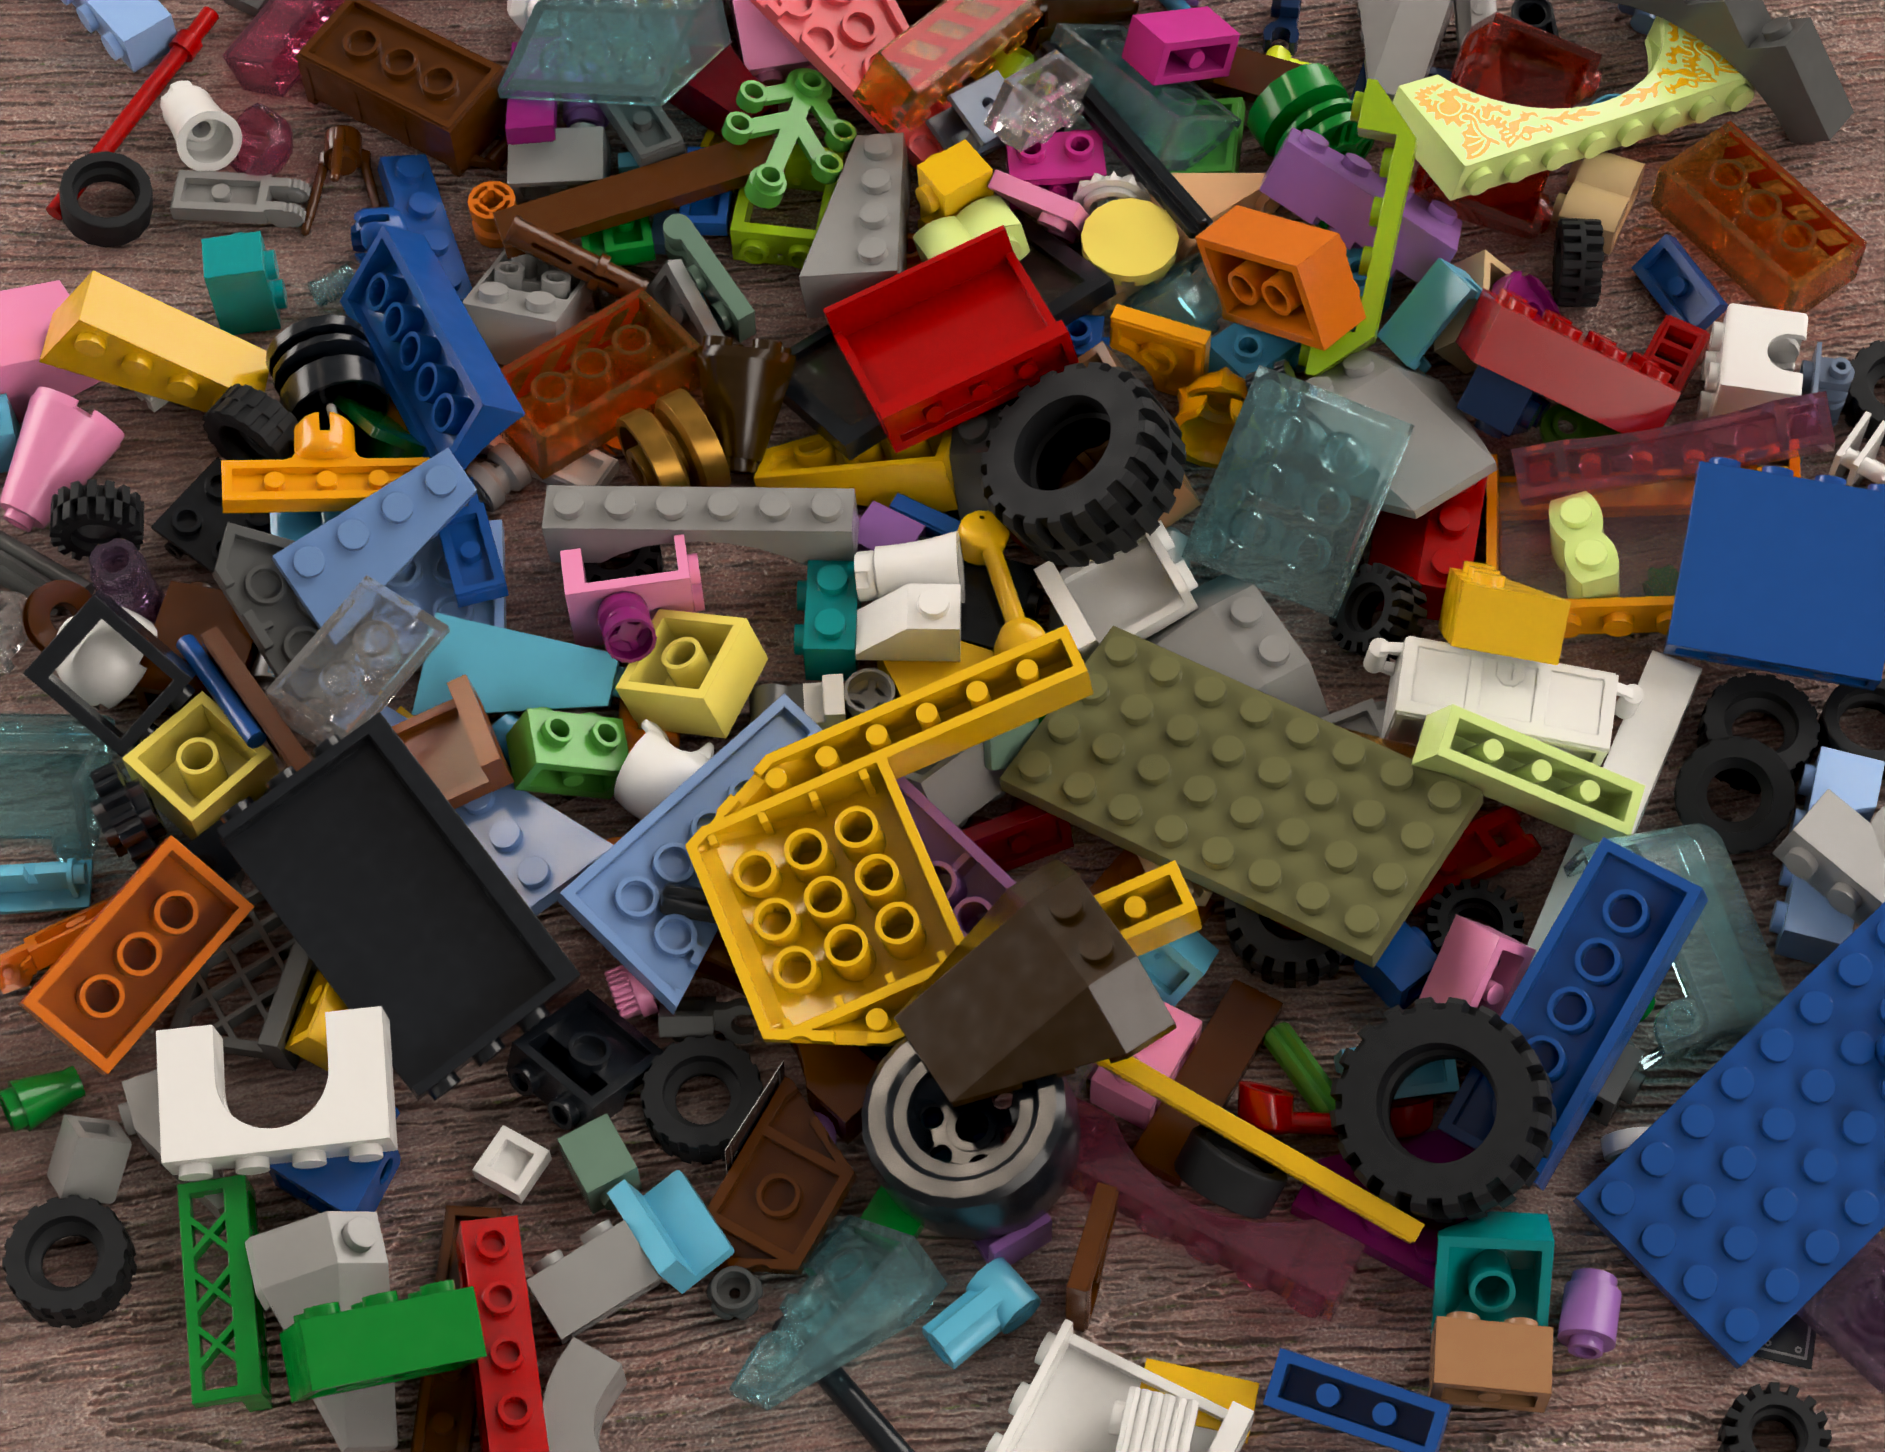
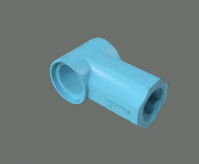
M998 1257L979 1270L968 1283L966 1292L923 1326L922 1333L932 1350L944 1364H948L951 1368L955 1369L1001 1331L1003 1334H1008L1023 1325L1036 1312L1041 1304V1299L1004 1257Z

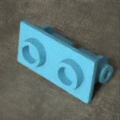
M68 858L67 861L0 865V915L83 910L90 907L93 860Z

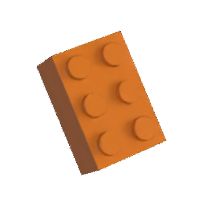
M1236 205L1195 236L1224 320L1325 351L1366 318L1360 300V289L1354 281L1346 256V245L1337 232Z

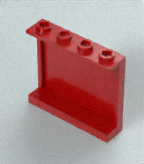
M1004 225L823 309L834 339L895 453L901 452L1018 397L1017 393L1025 386L1029 385L1032 388L1041 382L1040 376L1050 371L1061 373L1064 372V366L1079 363L1069 331L1062 320L1056 322L1015 255Z

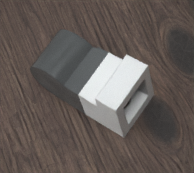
M843 674L822 675V682L791 684V686L776 683L763 684L755 687L749 695L750 723L784 693L822 730L846 720Z

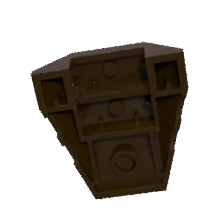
M1054 859L1009 887L894 1017L896 1024L952 1107L1023 1088L1022 1083L1052 1074H1057L1058 1078L1075 1074V1068L1106 1059H1109L1110 1063L1128 1059L1177 1028L1136 953L1078 874L1057 859Z

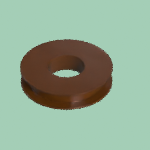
M54 580L36 588L28 596L22 611L24 631L30 642L42 652L58 633L50 619L52 608L55 605L63 606L74 617L92 597V594L80 584L69 580Z

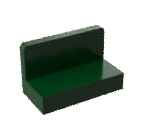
M337 394L333 404L358 425L355 432L356 453L360 457H422L426 447L386 413Z

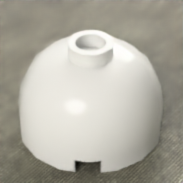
M122 607L157 637V629L152 622L138 613ZM73 617L68 618V619L62 624V626H61L60 629L58 630V633L67 625V623H68ZM101 619L56 671L63 683L95 710L100 711L99 704L110 709L126 698L142 679L147 668L139 664L143 654Z

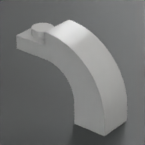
M574 1336L554 1366L543 1397L549 1452H601L599 1440L603 1422L627 1385V1380L621 1363Z

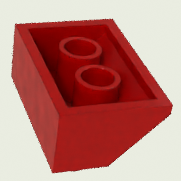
M1487 476L1417 519L1381 510L1377 511L1368 564L1373 566V562L1381 563L1418 581L1422 586L1419 591L1425 593L1427 602L1419 605V607L1428 610L1427 619L1438 621L1440 619L1450 567L1463 570L1464 561L1474 562ZM1384 599L1379 603L1376 610L1383 611Z

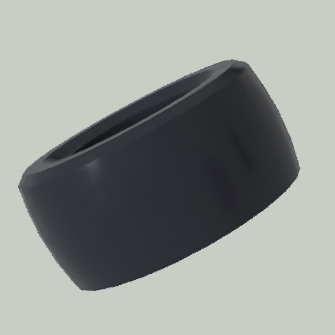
M903 1038L895 1044L878 1064L866 1088L861 1112L863 1141L877 1180L899 1209L926 1229L949 1238L979 1241L1003 1237L1006 1234L1028 1227L1047 1213L1063 1195L1077 1168L1081 1146L1079 1107L1067 1076L1058 1078L1057 1074H1052L1022 1083L1023 1088L1007 1092L1013 1095L1011 1106L1007 1109L994 1107L995 1100L999 1095L952 1107L907 1038ZM933 1112L943 1114L944 1121L937 1128L929 1129L924 1126V1120L929 1114ZM1013 1131L1011 1136L1007 1140L1006 1134ZM984 1132L985 1135L975 1142L973 1136ZM941 1150L952 1152L950 1162H942L933 1157Z

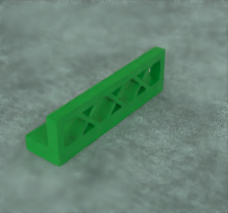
M246 1175L178 1184L177 1192L192 1405L197 1409L242 1401L249 1412L272 1409L265 1310L255 1293L245 1242L249 1237L259 1234L256 1192ZM223 1193L225 1211L212 1227L207 1229L194 1219L193 1199ZM225 1228L227 1235V1243L223 1241L221 1238H219V1235L224 1231ZM195 1230L201 1235H203V1237L197 1244L195 1240ZM215 1244L228 1254L229 1265L212 1284L198 1273L197 1262L208 1248ZM229 1282L231 1289V1297H229L227 1294L223 1292V1289L228 1285ZM199 1285L207 1290L201 1299L199 1298ZM216 1298L232 1308L233 1316L231 1323L217 1339L202 1329L201 1316ZM233 1337L235 1353L226 1347ZM202 1339L211 1345L204 1355ZM222 1353L236 1364L238 1385L206 1390L205 1371L217 1356Z

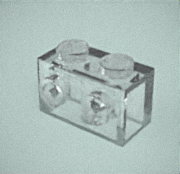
M1055 49L1004 80L984 125L997 134L1004 144L1014 147L1020 153L1037 142L1044 144L1052 137L1055 131L1063 126L1068 129L1078 120L1084 110L1081 100L1093 77Z

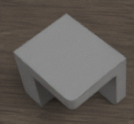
M64 1114L48 1167L47 1177L60 1198H68V1195H79L82 1199H89L90 1197L98 1200L100 1203L111 1204L116 1199L132 1142L117 1121Z

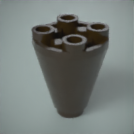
M705 335L703 336V346L698 347L697 361L706 417L723 449L730 473L753 475L756 473L757 463L763 460L795 369L796 356L791 354V348L782 347L781 341L752 339V347H744L741 344L733 343V338Z

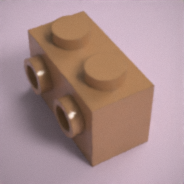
M1463 1311L1448 1313L1446 1317L1437 1316L1431 1333L1428 1396L1450 1404L1544 1413L1552 1395L1554 1327L1539 1326L1537 1321L1525 1317H1512L1504 1320V1322L1481 1320L1477 1314Z

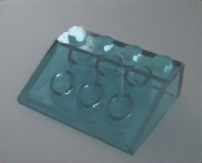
M540 0L532 10L497 89L499 97L663 106L731 43L722 0Z
M1259 365L1181 557L1250 585L1254 584L1260 589L1336 619L1415 426L1305 381Z

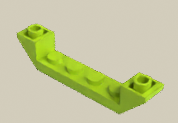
M1367 79L1365 92H1355L1350 121L1358 122V137L1395 143L1394 149L1385 147L1379 177L1387 178L1384 198L1374 197L1369 218V226L1377 227L1373 247L1364 245L1358 275L1367 276L1363 296L1360 295L1366 318L1356 325L1355 332L1349 331L1325 351L1301 344L1298 365L1306 367L1305 376L1307 380L1320 376L1337 366L1349 355L1367 349L1376 343L1417 151V138L1379 81L1375 79Z

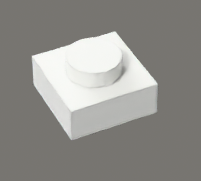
M502 1125L472 1171L475 1179L522 1204L552 1160L550 1150Z

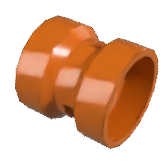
M500 181L480 183L472 189L467 201L475 237L486 247L502 248L504 246L494 220L493 212L517 205L514 191L509 185Z

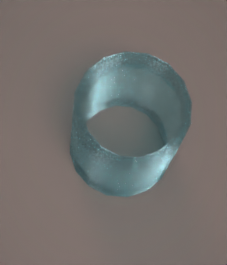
M345 263L339 266V270L335 268V272L331 270V274L327 272V276L323 274V278L319 276V280L315 278V280L313 279L308 282L309 290L317 305L322 307L328 305V302L332 303V300L336 301V298L340 299V296L342 297L345 293L343 287L345 290L347 289V286L354 277V273L350 266Z

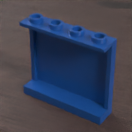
M1712 457L1709 462L1699 461L1694 477L1695 485L1671 620L1666 634L1663 654L1874 691L1881 683L1885 662V484H1869L1867 489L1846 486L1847 481L1844 478L1833 475H1816L1814 480L1793 477L1794 472L1792 470L1779 466H1764L1762 471L1741 468V462L1731 458Z

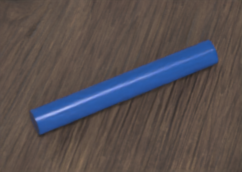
M191 634L182 636L176 644L177 649L244 742L252 749L263 745L267 738L265 732L195 636Z

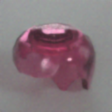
M256 103L246 108L236 120L242 132V145L236 156V162L232 161L230 166L237 173L253 176L272 174L274 176L282 171L293 153V131L288 121L280 114L263 104Z

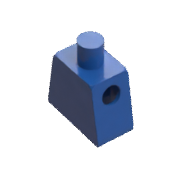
M395 1107L396 1119H397V1117L400 1115V1112H399V1110ZM396 1150L383 1152L382 1159L372 1162H352L349 1160V1156L327 1158L326 1165L310 1169L294 1168L292 1162L270 1164L269 1173L275 1186L319 1213L325 1211L375 1212L400 1165L401 1157L399 1151Z

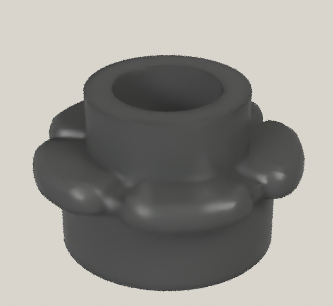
M740 1266L723 1268L711 1279L707 1287V1297L712 1301L711 1310L716 1316L724 1320H731L733 1317L744 1320L751 1317L759 1308L758 1299L763 1296V1287L759 1278ZM738 1290L740 1296L737 1299L731 1298V1291Z

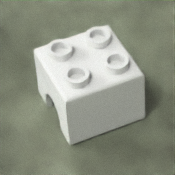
M1731 303L1727 307L1724 321L1713 322L1709 351L1704 353L1700 380L1705 381V391L1700 393L1696 414L1697 421L1705 422L1704 440L1706 442L1771 452H1781L1784 449L1802 395L1803 374L1793 371L1796 358L1799 356L1801 342L1807 339V314Z

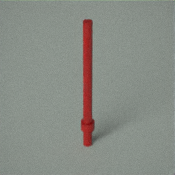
M207 6L203 7L187 29H180L169 43L170 51L90 153L105 151L115 153L185 62H192L202 49L203 44L201 41L219 19V15L215 10ZM87 187L83 188V189L78 193L77 200H78L79 197L82 195V193L86 190ZM58 192L46 207V211L53 218L62 220Z

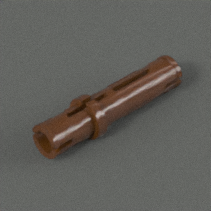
M519 215L515 216L503 242L588 283L586 288L594 292L599 288L622 300L641 289L642 295L635 308H637L650 281L610 262L611 256L602 253L600 257L565 240L561 236L555 235L521 218Z

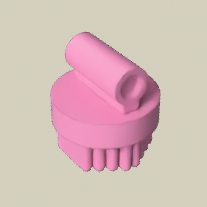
M623 965L605 971L604 975L620 1017L627 1020L640 1014L643 1017H647L659 1012L654 995Z

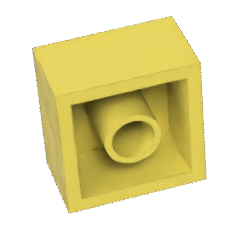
M658 609L652 620L657 637L655 648L644 659L627 665L615 687L616 691L633 719L638 723L639 728H641V723L647 719L657 724L663 731L726 739L768 661L764 649L747 618Z
M203 691L122 758L131 780L139 778L143 787L148 790L153 799L155 807L191 840H194L218 821L228 809L238 802L246 799L248 796L254 802L261 798L267 789L265 785L275 775L280 773L272 752L264 745L254 749L249 748L218 704Z

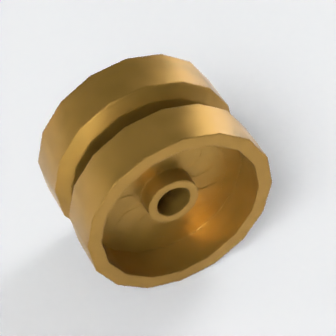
M678 388L658 398L655 404V416L645 409L638 408L617 418L615 423L617 436L626 461L639 486H730V470L719 440L706 415L686 390Z

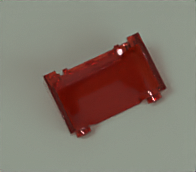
M1495 12L1471 27L1460 48L1449 81L1476 94L1510 104L1549 109L1573 108L1584 97L1590 99L1595 94L1602 77V72L1597 70L1602 54L1500 12ZM1419 163L1411 185L1415 190V195L1429 203L1432 200H1438L1447 204L1457 212V218L1526 239L1538 237L1539 233L1543 234L1553 215V207L1548 205L1549 195L1543 193L1550 173L1549 170L1527 176L1516 183L1508 182L1487 189L1479 195H1468L1450 201Z

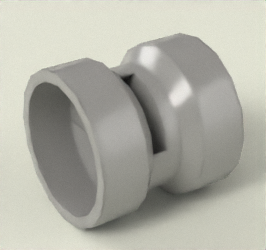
M499 443L488 451L487 461L481 464L473 463L464 470L468 477H473L479 502H484L485 509L488 512H494L506 501V495L510 491H520L532 481L531 474L523 460L505 443Z
M867 668L854 672L846 680L844 685L846 720L896 699L895 684L888 674L878 669Z

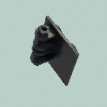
M219 457L199 475L151 526L152 530L168 541L164 547L169 554L176 559H180L185 554L212 574L228 522L271 534L270 513H223L222 459Z

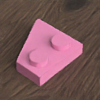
M995 169L988 185L990 190L1037 219L1038 223L1047 227L1048 232L1060 241L1073 244L1076 238L1081 240L1084 223L1089 214L1080 203Z

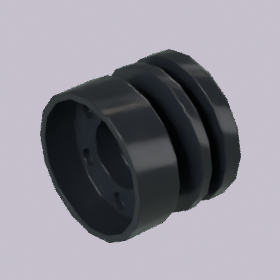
M334 314L308 317L291 324L280 332L267 348L266 365L272 376L274 388L280 396V403L297 418L298 422L311 413L319 412L320 430H330L326 406L334 402L337 394L386 414L388 413L390 397L382 375L375 364V356L370 348L367 334L362 325L352 318ZM336 407L338 414L344 416L354 426L356 432L358 425Z

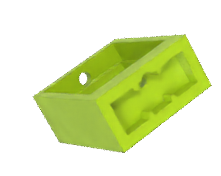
M798 144L794 145L785 166L787 188L823 192L816 230L750 223L754 204L747 199L744 192L745 186L741 187L738 191L730 227L733 260L746 261L751 264L786 265L802 269L837 181L833 184L818 182L812 176V166ZM823 147L825 151L836 153L842 159L844 167L845 152H836L829 147Z

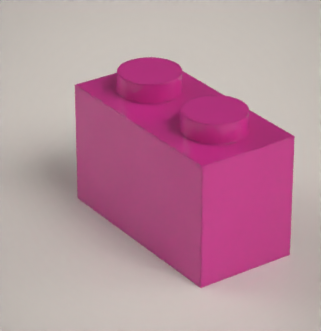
M1208 6L1132 15L1121 57L1153 86L1229 76L1240 33Z

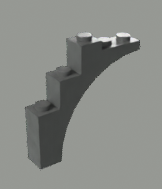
M1600 0L1631 6L1663 18L1696 36L1723 56L1753 85L1776 115L1791 143L1830 141L1854 113L1811 17L1796 19L1778 17L1772 20L1763 0Z

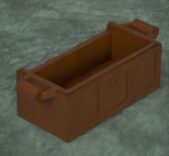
M345 0L295 55L308 102L317 105L321 101L353 117V119L360 123H365L399 140L402 144L448 165L451 168L452 174L459 178L469 166L489 168L497 172L508 160L505 124L509 84L506 69L501 65L368 0ZM498 134L503 136L485 158L480 157Z

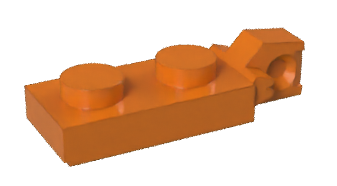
M114 895L24 938V944L1 954L0 989L2 993L6 994L30 986L33 975L43 968L51 967Z

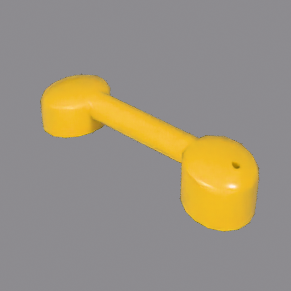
M977 510L967 514L961 519L958 528L963 560L975 565H986L1005 621L993 648L995 656L1046 633L1036 621L1024 615L1003 554L1010 531L991 511Z

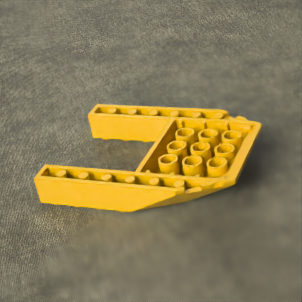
M1067 625L766 754L754 767L753 776L736 795L730 794L717 809L715 818L709 824L701 826L685 844L765 1042L890 1047L905 1038L894 1017L960 944L964 936L896 779L1093 695L1094 692L1088 670ZM1176 860L1094 895L1137 956L1202 929L1198 908Z

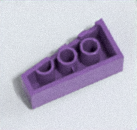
M1292 127L1265 173L1259 191L1311 225H1318L1321 220L1329 225L1328 230L1340 234L1346 248L1349 250L1352 248L1360 249L1364 245L1373 247L1377 227L1369 226L1371 208L1375 196L1384 198L1387 179L1379 177V174L1373 172L1370 163L1362 157L1353 153H1346L1344 156L1328 147L1329 142L1320 134L1309 129H1304L1301 132ZM1409 185L1390 277H1393L1396 272H1402L1417 282V285L1438 258L1449 263L1451 262L1458 249L1462 220L1457 218V212L1447 204L1438 200H1432L1429 203L1415 195L1414 188Z

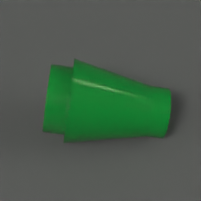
M70 1066L60 1071L8 1081V1087L0 1090V1105L13 1132L23 1128H27L30 1132L73 1101L86 1096L76 1069L74 1066Z

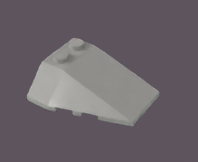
M1364 349L1349 355L1342 363L1320 376L1310 378L1303 386L1299 387V394L1303 397L1329 488L1323 491L1325 497L1338 499L1341 493L1361 498L1362 504L1365 507L1417 519L1498 470L1495 459L1464 413L1456 408L1457 403L1445 385L1419 369L1413 370L1407 367L1403 362ZM1261 454L1255 460L1259 470L1267 474Z
M1222 574L1190 591L1199 609L1145 639L1319 718L1329 715L1309 659L1257 587L1252 583Z

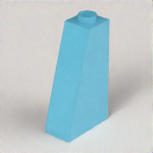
M435 612L412 715H418L453 699L447 682L464 674L467 675L478 693L487 714L525 712L527 708L533 709L538 707H547L552 710L612 707L613 698H621L615 687L626 667L621 666L622 662L612 658L607 651Z

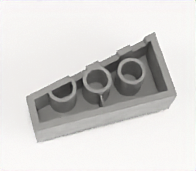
M904 132L858 135L855 137L799 275L807 318L826 317L823 311L824 308L907 270L911 171Z

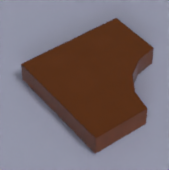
M1097 1182L1066 1286L1065 1318L1073 1322V1330L1084 1332L1085 1329L1088 1330L1102 1283L1107 1250L1118 1212L1119 1191H1117V1187Z

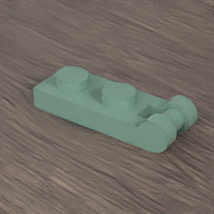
M683 214L668 216L663 223L665 253L670 260H682L699 292H704L711 302V313L723 331L730 329L739 343L755 335V310L694 224Z

